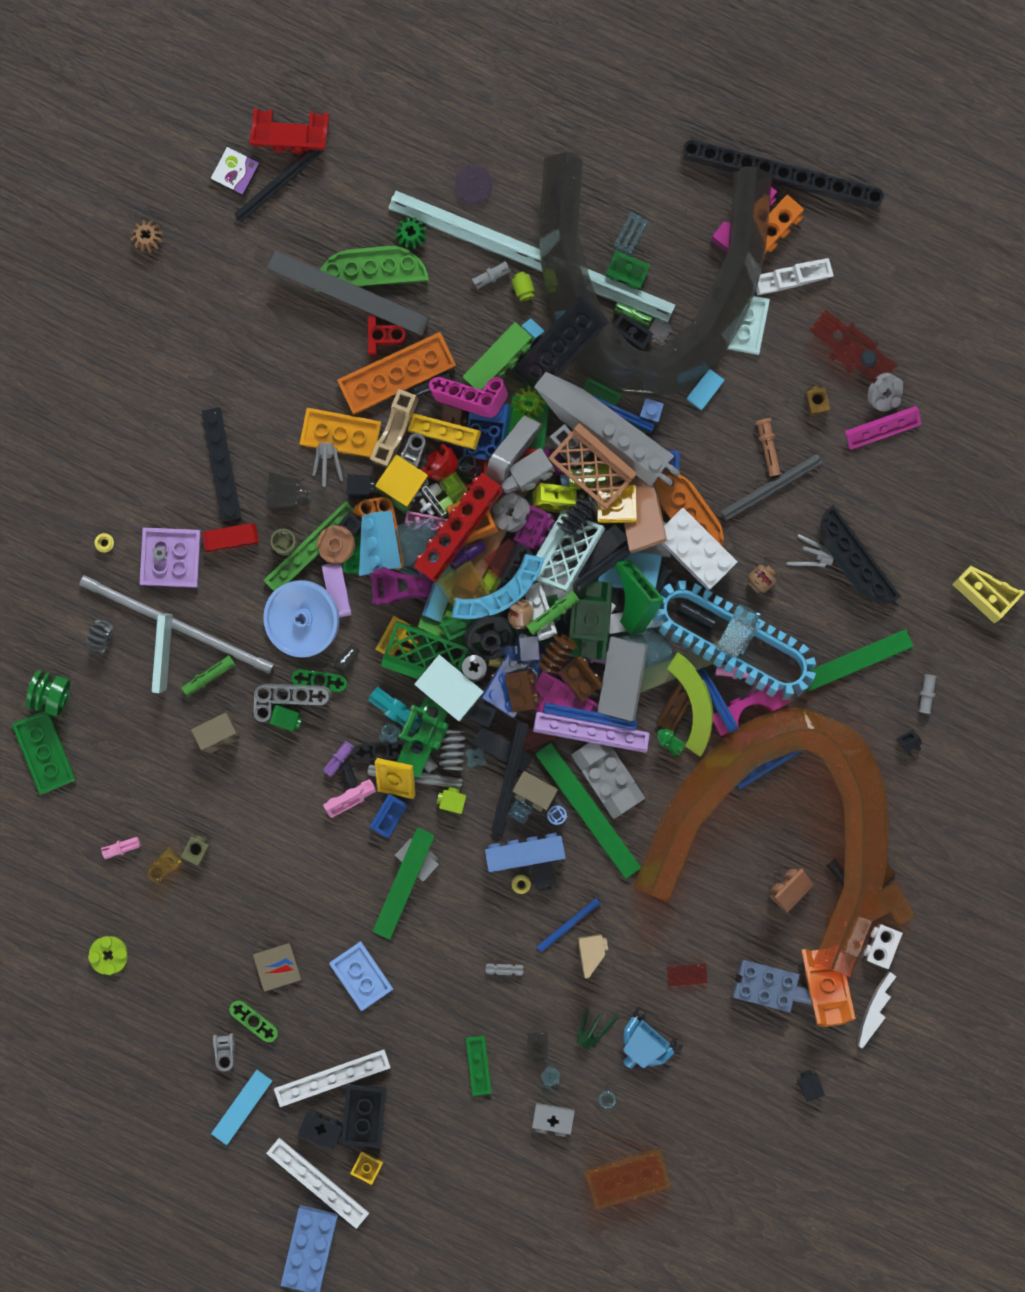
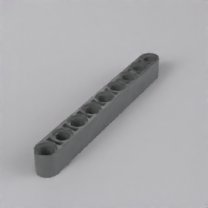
M273 251L267 268L422 336L430 318L278 251Z

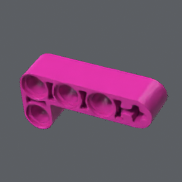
M442 377L433 378L429 383V388L436 401L489 418L497 415L508 396L504 382L499 377L490 379L483 390Z

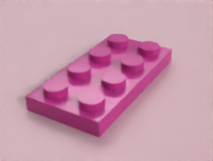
M542 670L535 684L536 691L540 694L541 702L539 707L533 710L543 713L544 703H550L598 713L599 704L588 697L580 702L565 683Z

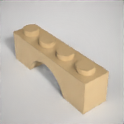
M398 389L391 406V413L385 431L377 441L370 457L373 464L387 469L393 458L397 455L419 401L416 395Z

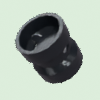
M466 455L459 459L457 466L465 481L472 482L475 477L480 476V469L474 457Z

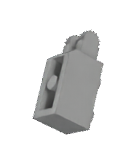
M539 448L511 466V476L504 480L502 488L507 494L516 492L519 489L522 492L525 490L529 491L536 486L537 482L549 479L555 471L543 450Z

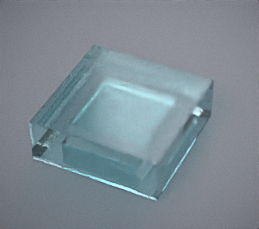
M516 799L508 816L525 824L533 808Z

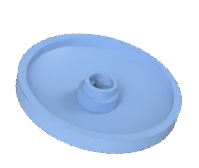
M297 580L280 586L271 594L264 609V626L269 639L279 650L295 657H309L325 650L335 639L339 628V611L333 597L322 586L311 581Z

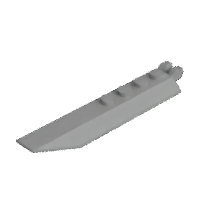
M547 372L544 373L534 388L561 421L572 429L578 423L581 424L637 473V477L651 487L657 478L671 486L672 480L662 474L665 468L673 475L678 476L680 474L676 468L669 464L674 455L584 389Z

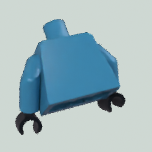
M637 1007L634 1011V1017H631L624 1029L623 1043L625 1048L623 1051L628 1056L623 1062L630 1069L636 1063L642 1068L648 1065L653 1067L664 1064L674 1054L675 1050L682 1049L683 1044L676 1048L674 1042L678 1040L677 1038L672 1039L669 1043L643 1020L639 1021V1019L644 1018L646 1015V1010L642 1016H639L637 1014L639 1007Z

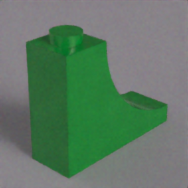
M631 560L617 562L614 568L622 580L625 592V607L620 623L630 635L644 633L663 603L664 598Z

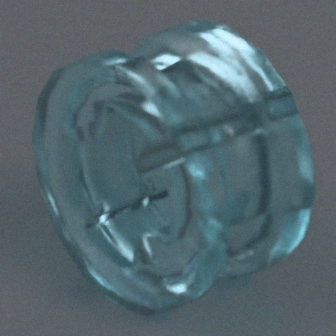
M604 1091L600 1094L599 1104L603 1108L609 1109L615 1105L616 1097L612 1092ZM610 1094L612 1096L610 1099H613L612 1104L604 1105L602 1097Z

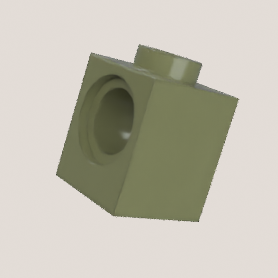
M199 835L196 838L191 836L181 858L200 866L210 847L207 844L208 840ZM195 844L201 846V853L198 855L192 853V847Z

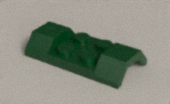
M593 581L580 592L573 588V592L580 601L572 605L569 638L576 643L577 648L572 649L573 653L568 655V657L581 656L606 660L613 583Z

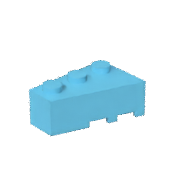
M392 511L373 512L362 516L359 576L370 575V573L374 574L373 569L379 570L382 567L390 570L401 568Z

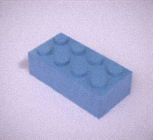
M300 1205L281 1286L305 1292L321 1291L337 1223V1213Z

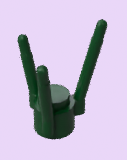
M586 1008L579 1031L576 1034L578 1037L576 1043L588 1050L591 1046H595L597 1041L619 1017L618 1014L595 1037L593 1032L602 1017V1013H599L590 1030L585 1029L583 1032L589 1009Z

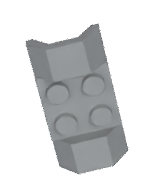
M590 742L571 755L613 819L645 799L611 746Z

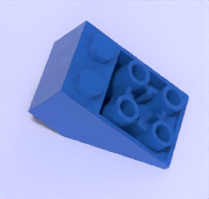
M503 404L497 415L490 418L469 412L467 427L481 431L476 450L464 447L463 456L469 455L477 459L490 460L492 454L508 436L513 407Z

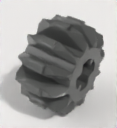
M97 619L87 634L86 647L95 652L103 653L113 638L114 625Z

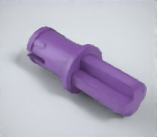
M344 741L339 750L332 754L333 758L323 769L324 773L332 777L342 763L345 764L346 758L355 747Z

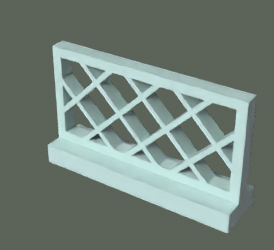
M563 509L536 555L545 559L542 569L534 582H541L568 593L605 528L602 525L586 520L588 524L581 523L583 530H576L577 534L584 533L585 539L575 542V535H567L556 525L557 522L562 523V516L567 517L565 513L567 510ZM593 528L597 529L595 535L587 536L586 531ZM571 537L572 544L563 547V541ZM587 543V549L578 553L577 547ZM574 548L576 555L566 558L564 552ZM562 554L563 560L553 563L554 556ZM577 560V566L569 569L567 563ZM565 564L566 571L556 574L555 568ZM552 569L554 576L544 578L545 572ZM568 575L569 579L566 585L559 584L558 579Z

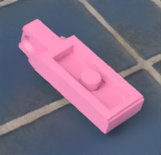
M369 779L361 782L356 788L348 789L341 796L331 798L323 806L332 818L365 801L364 798L376 792V789Z

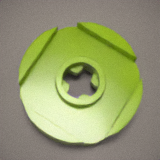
M104 936L92 944L88 959L91 966L98 973L111 975L120 972L127 964V947L117 937ZM111 950L113 952V959L105 960L104 952Z

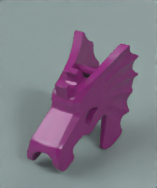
M382 567L379 570L373 569L374 574L370 573L373 594L372 604L376 603V605L400 603L399 599H428L433 585V581L426 576L401 574L386 567ZM398 581H406L407 591L399 593ZM379 582H382L383 597H380Z

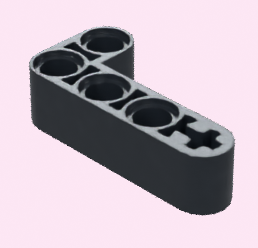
M621 523L615 524L601 535L580 571L579 578L628 542L625 528ZM574 560L567 563L569 569L576 567L578 561Z
M521 542L513 546L488 595L498 591L502 584L508 583L516 573L510 574L509 570L513 566L518 567V569L520 568L524 558V554L519 555L520 551H525V554L532 555V551L525 543ZM509 608L500 612L501 617L507 620Z

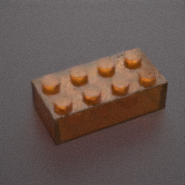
M659 1147L584 1169L596 1210L671 1188Z

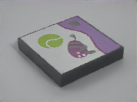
M226 146L210 177V181L244 197L261 163Z

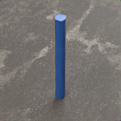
M595 898L537 946L539 951L543 952L601 904L599 900Z

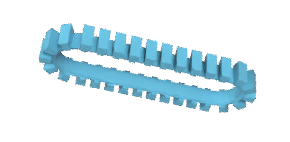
M678 581L675 586V592L670 583L663 587L660 595L664 598V601L653 617L654 623L663 620L664 623L659 629L663 636L667 634L669 629L672 630L674 634L670 640L678 644L681 636L685 639L681 646L687 650L692 642L696 645L692 653L698 656L702 648L706 649L702 658L710 661L713 654H715L717 657L713 664L720 668L723 661H727L728 663L723 670L731 673L735 666L738 667L734 676L742 679L745 672L749 673L745 682L752 686L755 679H759L760 681L755 688L763 691L767 684L770 685L766 694L774 697L777 690L783 691L782 700H790L794 691L799 697L805 693L813 682L816 673L809 671H812L816 665L815 658L813 657L805 661L804 656L809 648L803 644L799 651L794 649L793 647L797 640L790 636L785 644L782 642L787 635L784 632L779 631L775 638L772 637L776 630L775 627L769 625L766 631L763 632L761 629L766 622L758 619L754 626L751 625L755 616L747 613L744 620L740 619L744 610L739 607L736 608L734 614L729 613L733 604L726 601L723 609L719 606L723 598L717 595L711 603L708 600L712 592L705 589L702 597L698 594L702 587L696 583L691 591L685 590L686 581ZM675 598H687L779 649L798 662L801 669L800 679L793 683H782L681 627L668 616L667 603Z

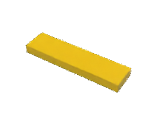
M414 413L408 427V432L418 433L424 437L476 450L481 435L479 430Z

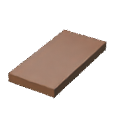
M639 477L634 478L628 485L636 486L637 520L636 522L624 523L631 553L667 541L655 482L651 487Z

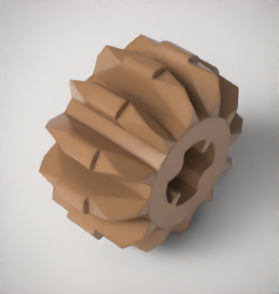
M142 220V226L136 223L135 227L137 230H131L134 236L130 238L132 242H135L134 247H140L141 252H144L147 248L149 253L152 252L151 247L158 249L159 247L156 243H162V239L159 237L163 235L162 231H158L159 225L153 226V221L151 220L148 224H146L145 220ZM147 234L150 236V238H144L143 235Z

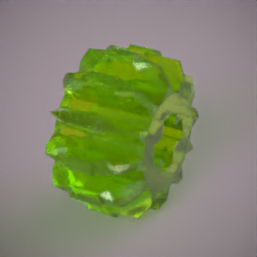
M531 386L527 387L528 392L520 388L522 395L515 393V397L519 400L513 401V405H519L515 408V412L522 410L520 417H523L525 413H527L529 418H531V413L538 417L536 410L544 411L539 406L545 405V401L540 400L542 396L540 394L536 395L538 393L536 389L531 392ZM528 398L530 401L531 399L534 400L531 407L529 405L525 406L526 399Z

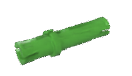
M571 591L560 601H555L551 608L526 625L527 629L534 636L559 615H564L567 609L580 601L579 598Z
M228 655L204 673L197 674L192 681L181 688L186 696L189 697L197 690L204 689L209 682L236 665Z

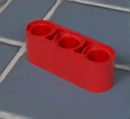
M256 523L202 532L205 552L259 543Z

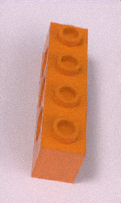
M787 194L736 249L735 254L749 267L753 268L755 264L759 266L764 261V255L767 251L771 253L777 247L778 243L776 242L779 238L782 237L784 239L789 234L791 225L793 223L797 225L802 220L804 209ZM779 216H786L788 218V222H781L779 220ZM772 229L776 235L768 236L766 230ZM760 243L763 249L756 250L753 244Z

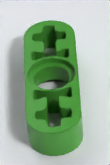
M238 1000L230 1005V1014L263 1041L272 1042L278 1037L276 1026L245 1002ZM241 1004L243 1006L242 1011H244L245 1013H247L248 1010L251 1011V1013L246 1016L245 1021L241 1019L242 1017H244L242 1013H234L236 1010L234 1008L235 1005L239 1006ZM251 1016L259 1018L258 1026L252 1027L249 1025L248 1020ZM263 1022L266 1023V1025L264 1026L265 1029L269 1030L272 1028L274 1030L272 1032V1034L274 1035L273 1038H266V1032L263 1030H261L260 1033L257 1031V1029H259L262 1026Z

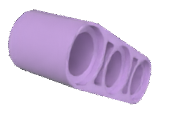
M341 563L322 565L326 590L333 597L338 607L339 618L350 616L351 610Z

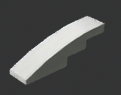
M829 258L795 264L792 267L777 269L770 273L755 275L753 281L757 295H763L831 278L834 275Z
M887 971L877 986L867 1006L857 1041V1046L860 1048L865 1046L886 1018L879 1012L891 998L885 991L896 978L889 971Z

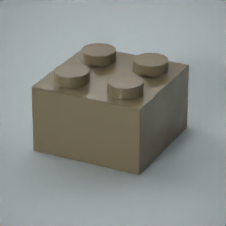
M228 713L221 714L191 729L201 751L209 752V754L219 750V745L223 743L229 745L237 741L236 737L240 736Z
M523 771L513 793L515 794L514 798L523 803L527 800L533 803L532 808L542 812L543 809L547 811L558 789Z

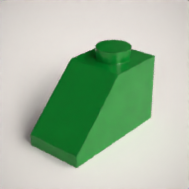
M275 705L270 724L295 733V730H299L302 723L301 714Z

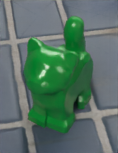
M660 729L657 732L658 744L663 748H667L671 755L679 756L684 751L686 745L674 736V731Z

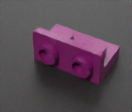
M529 505L530 512L525 518L527 522L517 531L513 540L525 543L528 547L539 551L546 539L548 530H551L554 525L553 519L555 516Z

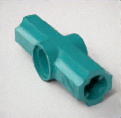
M377 687L368 698V701L381 709L395 723H399L404 727L410 714L408 707ZM416 717L410 730L413 734L416 733L423 722L420 717Z

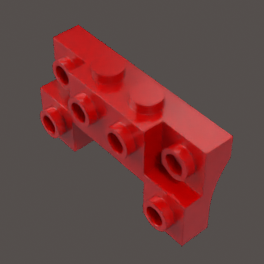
M257 108L253 109L249 142L251 146L270 147V149L278 153H283L284 150H290L296 154H302L303 151L308 152V150L326 151L330 122L328 112H325V115L310 112L308 126V124L273 122L274 111L272 109L268 111H259Z

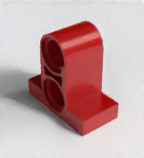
M368 315L369 357H377V346H400L404 344L406 335L405 330L401 326H377L376 315ZM376 332H381L383 337L380 340H375L373 335ZM400 332L402 337L399 340H395L392 338L393 333Z

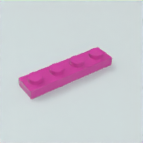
M917 406L846 430L845 435L849 449L852 450L920 426L919 409Z

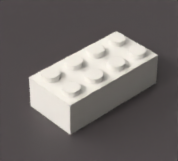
M684 508L664 526L667 541L661 544L708 591L736 565L737 561Z

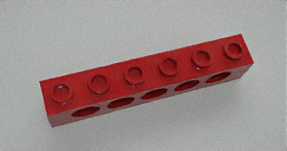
M483 473L475 477L471 484V489L462 495L460 504L457 508L454 507L451 510L449 519L446 523L440 525L436 537L429 540L425 552L420 554L415 560L414 567L416 570L434 583L439 580L503 492L501 485ZM479 492H484V497L477 500L476 495ZM467 508H473V512L470 515H464ZM457 523H461V529L458 531H454V525ZM450 539V544L443 547V540ZM434 554L439 555V558L436 562H430V559Z

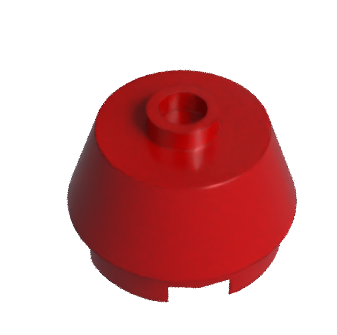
M441 444L440 450L435 448L426 459L428 464L426 467H422V471L428 475V478L443 483L454 476L459 460L451 447Z

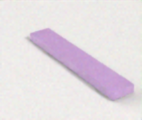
M536 712L533 732L644 753L648 749L650 734L648 732Z

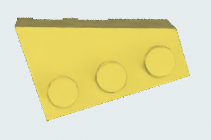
M970 566L952 585L995 624L1009 611L1025 591L1015 589L1009 586L1008 583L992 578L993 576Z

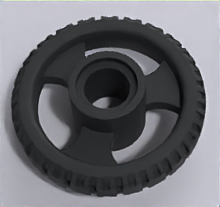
M498 615L475 619L465 633V643L472 655L480 656L483 660L500 658L504 656L503 647L514 645L515 632L512 625L507 619ZM484 625L479 632L475 631L478 627ZM503 630H507L508 639L503 646H501L499 633ZM481 641L483 648L490 652L477 649L473 643Z

